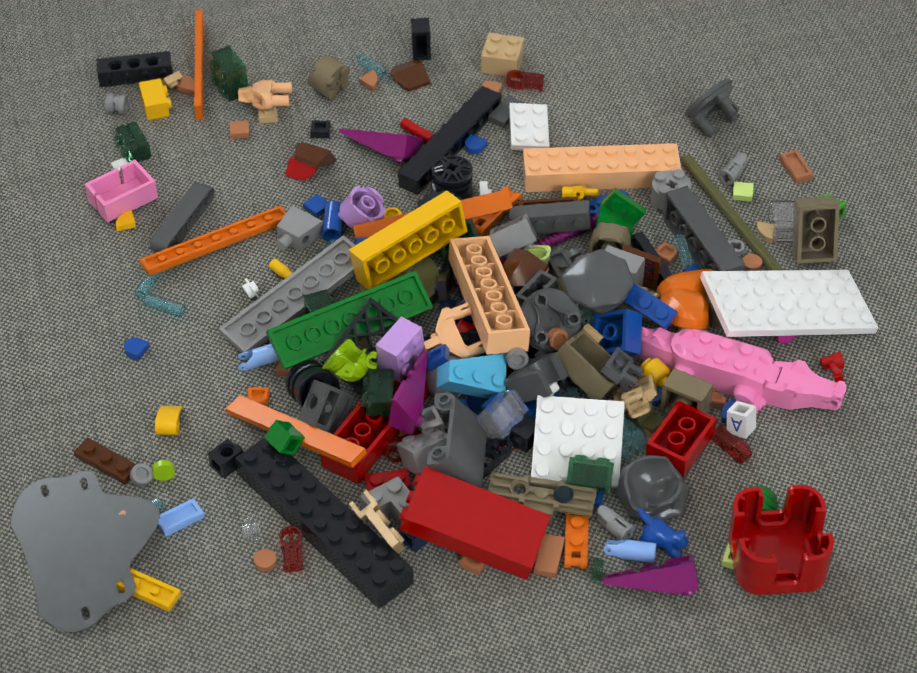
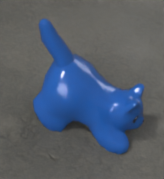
M638 508V514L645 522L639 541L657 543V547L664 549L671 558L682 557L679 550L685 549L689 543L688 538L685 536L686 530L677 532L669 527L663 519L651 517L642 508Z

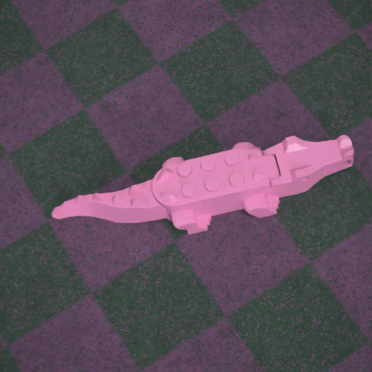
M642 327L641 355L635 356L644 361L648 358H659L670 369V372L676 368L713 384L717 392L734 396L736 401L756 406V413L762 407L764 408L765 404L788 410L813 407L836 411L841 407L847 389L844 381L836 383L818 376L810 370L805 361H774L770 352L762 347L715 335L704 329H684L674 333L661 327L656 329Z

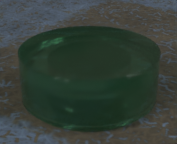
M594 557L591 580L600 581L603 572V559Z

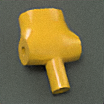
M564 185L562 188V198L578 197L579 201L585 196H599V189L587 188L585 185Z

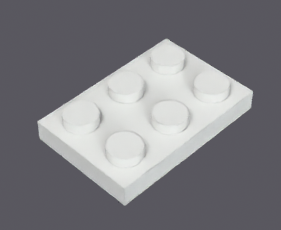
M510 103L511 150L523 151V149L549 148L547 105Z

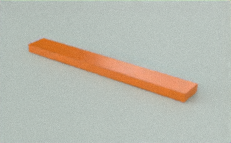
M196 10L194 108L196 120H203L204 16L202 10Z
M508 189L461 200L465 220L513 209ZM409 213L353 226L355 237H370Z
M280 205L139 259L140 265L148 276L154 275L276 228L287 212Z
M241 395L226 408L227 414L266 431H269L270 426L275 420L290 422L305 437L301 446L352 468L367 454L364 447Z

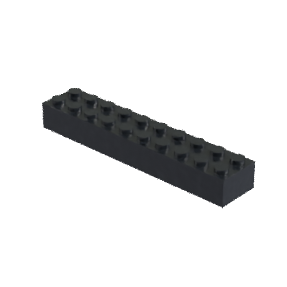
M264 438L235 457L237 474L378 609L414 584L413 567L292 455L279 453Z

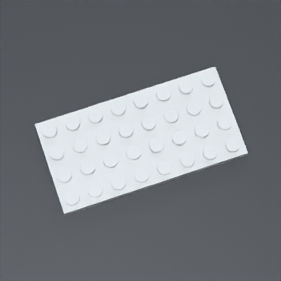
M849 270L702 271L700 275L703 286L727 337L876 334L878 326Z

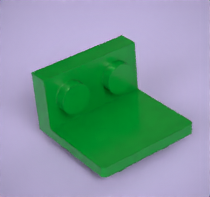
M614 188L601 201L596 227L602 222L618 224L627 227L631 236L633 226L646 214V209Z

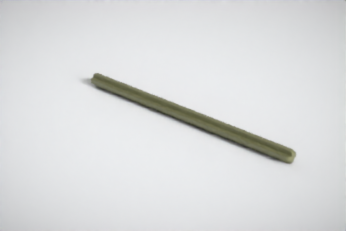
M690 154L684 155L682 163L754 253L761 257L762 263L769 271L783 270Z

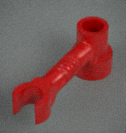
M835 352L831 356L820 358L822 370L829 369L836 383L838 381L845 382L842 375L844 372L841 369L844 368L841 352Z

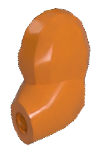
M712 269L673 274L662 281L657 287L656 293L660 294L659 300L678 312V315L671 323L672 325L697 330L708 328L710 307L707 300V292L700 279L702 271H713Z

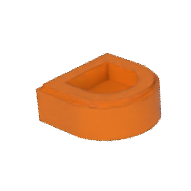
M269 387L248 388V399L264 406L269 403Z

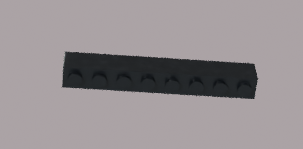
M484 86L475 91L472 97L467 102H464L462 107L452 115L451 119L444 123L441 129L436 134H433L431 139L420 148V151L415 156H412L404 167L399 169L397 174L399 187L419 195L432 181V166L434 162L444 156L457 155L462 150L466 139L471 134L476 135L488 122V116L501 103V93Z

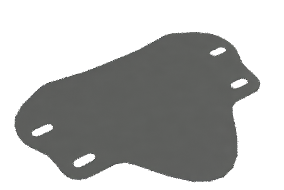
M89 470L66 477L44 478L27 486L15 502L10 523L23 548L30 569L40 617L56 629L65 632H78L96 624L111 608L129 599L134 594L136 587L130 571V564L157 528L160 519L157 506L145 498L104 493L101 490L96 474ZM82 478L87 479L89 487L86 490H83L80 480ZM43 485H46L49 495L47 497L42 495L41 487ZM121 511H126V515H118ZM118 581H122L124 584L125 592L123 594L118 592L116 586ZM84 607H87L91 617L89 620H84L81 610Z

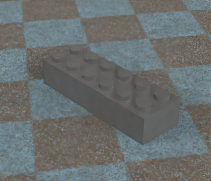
M688 186L666 192L663 221L692 262L697 264L700 270L744 271V260L737 255L734 246L729 244L723 231L719 230L715 220L708 215L705 206L701 205L698 201L696 194Z

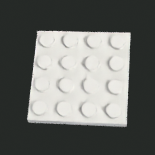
M537 395L531 477L554 481L566 480V484L583 486L584 483L617 489L620 478L625 403L623 401L554 396L543 398Z

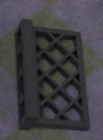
M370 297L321 363L325 364L327 359L343 343L344 339L353 338L354 344L358 347L357 338L367 337L369 348L363 349H366V352L376 351V347L372 345L371 336L381 335L383 337L388 332L384 330L383 320H390L395 324L399 319ZM370 305L377 310V318H368L367 309ZM379 321L381 332L370 333L369 322ZM365 322L366 333L356 334V323ZM371 358V361L376 363L378 359ZM379 366L376 369L369 368L368 372L360 380L345 382L353 387V391L360 396L367 390L380 372Z

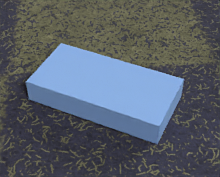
M193 498L160 514L157 526L163 535L167 537L205 518V515Z

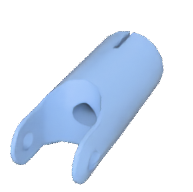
M268 344L240 353L238 359L249 360L246 363L240 364L238 369L240 371H247L279 360L272 345Z
M628 539L619 541L608 540L605 544L604 552L607 555L616 556L623 560L654 563L657 543Z

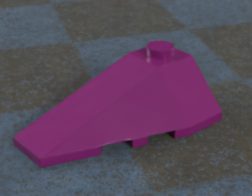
M339 128V133L386 156L394 157V161L405 162V159L415 156L424 141L423 138L405 134Z
M423 350L415 362L413 371L410 370L408 372L406 381L403 380L391 405L389 426L412 435L417 427L420 428L425 417L422 415L428 355L426 350Z
M694 554L664 560L662 566L644 565V567L639 568L640 571L635 572V569H628L604 575L602 579L603 585L672 594L681 593L682 596L695 594V590H699Z

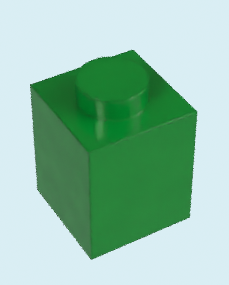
M280 420L274 421L265 436V439L279 453L295 455L305 438L290 422Z

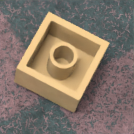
M488 33L481 54V73L517 78L524 56V37Z

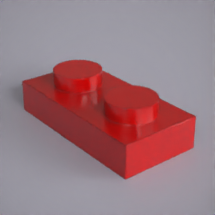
M408 468L364 475L366 489L370 491L399 477L410 491L411 482Z

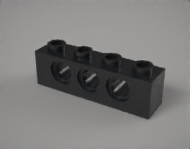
M170 51L96 59L100 87L134 84L160 78L163 80L173 74Z

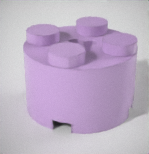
M356 186L341 203L338 216L352 229L355 225L379 220L386 210L382 203L384 200L375 189L368 186L366 188Z

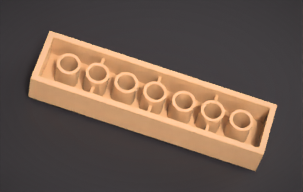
M677 143L523 149L525 192L562 191L564 185H585L587 188L599 190L652 188L655 173L681 170Z
M490 236L450 239L448 260L464 300L469 304L468 308H471V317L486 355L508 353L516 347L528 351L530 328Z

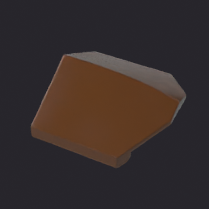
M417 60L394 66L390 71L394 81L405 87V90L408 92L431 84L423 63Z
M298 143L295 146V159L318 168L336 162V158L327 149L307 143Z
M516 248L502 265L510 285L516 287H524L540 269L543 271L548 269V265L530 251Z

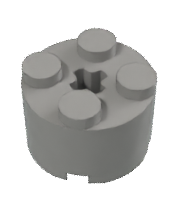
M677 169L675 171L655 173L651 189V204L654 209L663 210L664 213L666 192L688 186L691 190V181L683 170Z

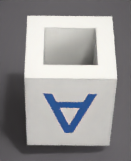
M736 401L727 411V433L740 438H747L756 429V406Z

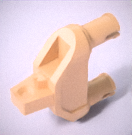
M261 80L253 83V86L239 88L238 99L240 102L252 103L254 107L259 109H271L274 106L289 107V95L275 94H292V82Z
M467 302L452 309L445 307L441 310L435 333L430 335L431 339L424 341V349L426 351H431L446 344L449 348V354L455 355L460 359L472 358L486 353L481 341L469 346L465 345L456 327V320L472 315L471 308H468L469 304Z

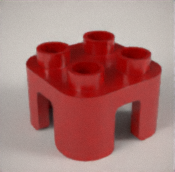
M791 485L787 488L783 509L762 511L764 501L762 488L752 487L740 491L733 501L728 533L735 578L739 586L745 591L756 595L812 592L821 588L827 579L834 547V538L832 533L822 534L826 517V504L820 492L806 485Z

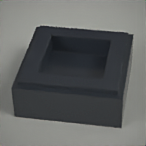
M312 120L311 138H330L331 121Z

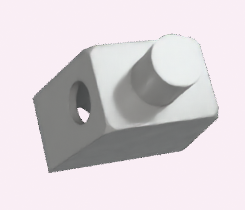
M292 206L277 225L279 239L276 241L277 247L281 250H285L289 246L296 250L304 249L322 236V220Z

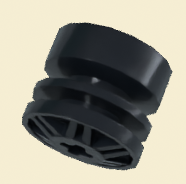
M448 155L436 160L432 166V192L445 190L455 193V196H459L462 200L471 198L473 195V170L471 163L467 159L456 155Z
M305 360L294 365L286 377L287 392L301 407L304 405L314 379L341 390L339 380L335 375L326 369H322L323 365L315 360Z

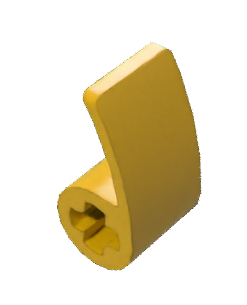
M162 405L159 408L155 420L156 435L178 436L180 430L179 415L183 406Z

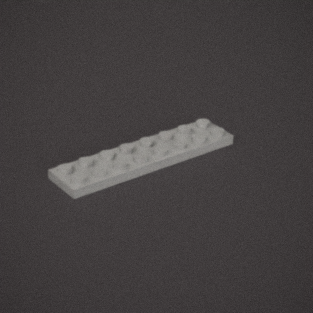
M343 235L219 328L220 334L241 353L258 348L269 340L266 334L268 329L298 318L355 274L349 254V249L354 247L355 244Z

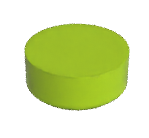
M160 460L152 467L153 476L159 481L170 480L175 475V467L171 461Z

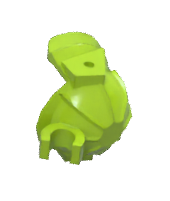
M347 339L327 359L322 369L335 373V375H338L345 381H357L368 372L369 368H377L378 362L374 363L370 359H376L378 352L373 351L367 355L366 349L361 351L352 340Z

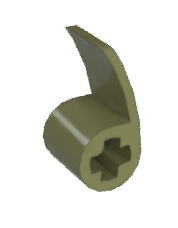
M650 401V411L637 418L632 419L629 411H625L632 423L649 431L658 429L665 419L654 414V407Z

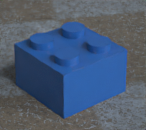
M621 309L609 311L605 314H593V328L604 337L599 344L610 355L617 347L629 356L641 355L642 313Z

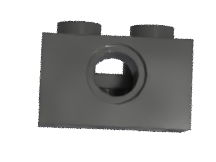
M314 379L298 420L334 434L347 418L355 396Z

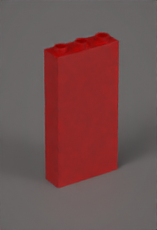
M424 466L422 474L417 473L412 484L416 487L415 491L410 490L405 503H408L409 506L408 508L403 507L398 520L402 521L399 530L527 580L551 515Z

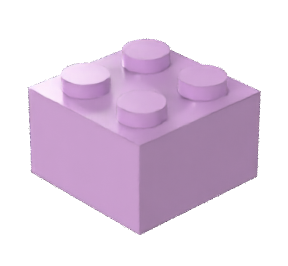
M403 317L399 318L376 344L380 372L398 382H401L408 375V372L412 370L415 362L423 350H425L422 327Z

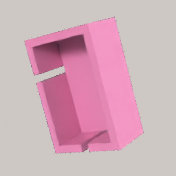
M136 160L120 167L123 184H121L117 168L84 184L88 202L96 211L98 210V213L107 223L118 218L128 210L132 209L133 211L158 198L155 180Z

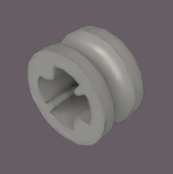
M737 239L730 240L729 244L734 246L735 252L741 258L744 255V243Z

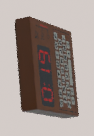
M624 245L622 250L645 258L643 286L656 291L660 284L662 258Z

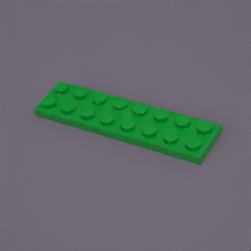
M413 271L268 329L266 334L283 370L330 352L370 297L398 319L403 317L408 320L432 310L434 307L417 272ZM370 305L367 309L368 318H377V310ZM383 320L384 329L394 325L390 320ZM379 321L369 322L370 333L380 331ZM365 322L356 323V334L366 333Z

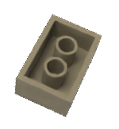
M834 196L794 198L792 255L797 264L837 261L840 205Z

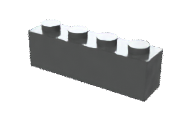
M589 200L512 206L513 209H510L509 221L527 213L536 234L591 230Z

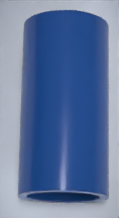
M335 200L329 201L325 205L322 238L327 242H335L342 235L343 220L338 216L341 202Z

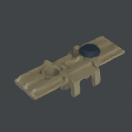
M492 472L488 491L551 515L548 522L550 524H553L556 511L592 517L597 489L566 484V480L554 481L531 477L530 474L520 477ZM516 487L523 489V494H516L514 489Z

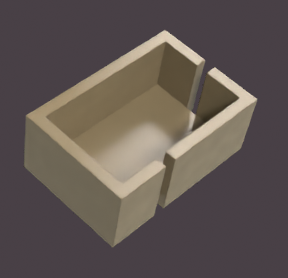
M584 329L566 341L557 351L572 382L578 385L590 399L602 400L620 384V382L618 384L607 379L604 374L600 373L611 355Z

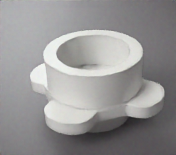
M245 278L246 283L242 285V288L250 299L255 296L259 299L257 292L260 290L254 281L249 283L247 278Z

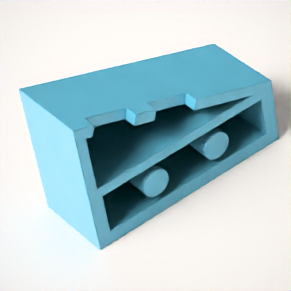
M507 353L450 360L437 367L436 388L489 399L494 393H500L502 396L506 393L504 381L506 380Z

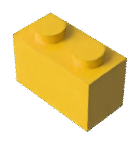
M161 78L139 82L141 99L147 120L170 116L171 100L170 97L166 98L168 90L166 85H162Z

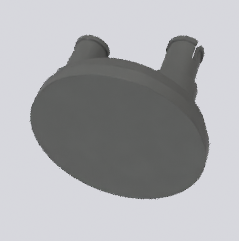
M726 78L715 84L695 100L685 112V116L688 119L690 118L696 126L699 125L708 138L717 131L707 118L710 113L715 110H721L730 123L740 116L737 113L740 109L730 98V93L734 89L732 81Z
M552 288L538 290L529 295L520 307L530 328L529 345L537 350L558 351L547 344L548 332L555 327L565 330L568 333L569 339L579 333L581 327L579 307L575 302L569 300L567 293Z

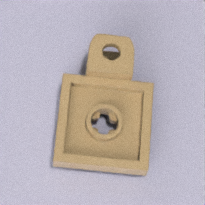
M652 374L639 379L635 387L628 384L632 390L624 393L621 387L613 390L614 401H623L625 403L624 411H629L632 419L650 411L649 401L653 400L654 396H657L656 382Z
M366 489L363 493L371 502L368 506L360 510L353 501L349 505L363 522L369 518L388 544L398 554L405 549L402 544L405 540L394 527H388L391 522L380 511L381 506Z

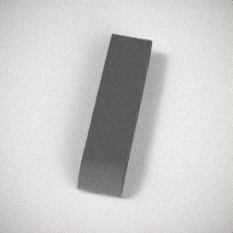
M196 182L193 183L152 236L150 249L159 252L180 244L211 204L215 194L214 188Z

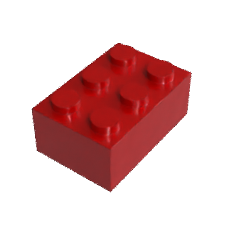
M678 400L647 442L645 456L667 457L684 478L715 435L717 418Z

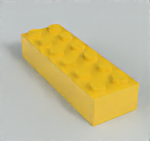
M445 191L350 248L349 254L356 280L367 289L381 285L450 243V239L458 238L468 232L461 200L450 192Z

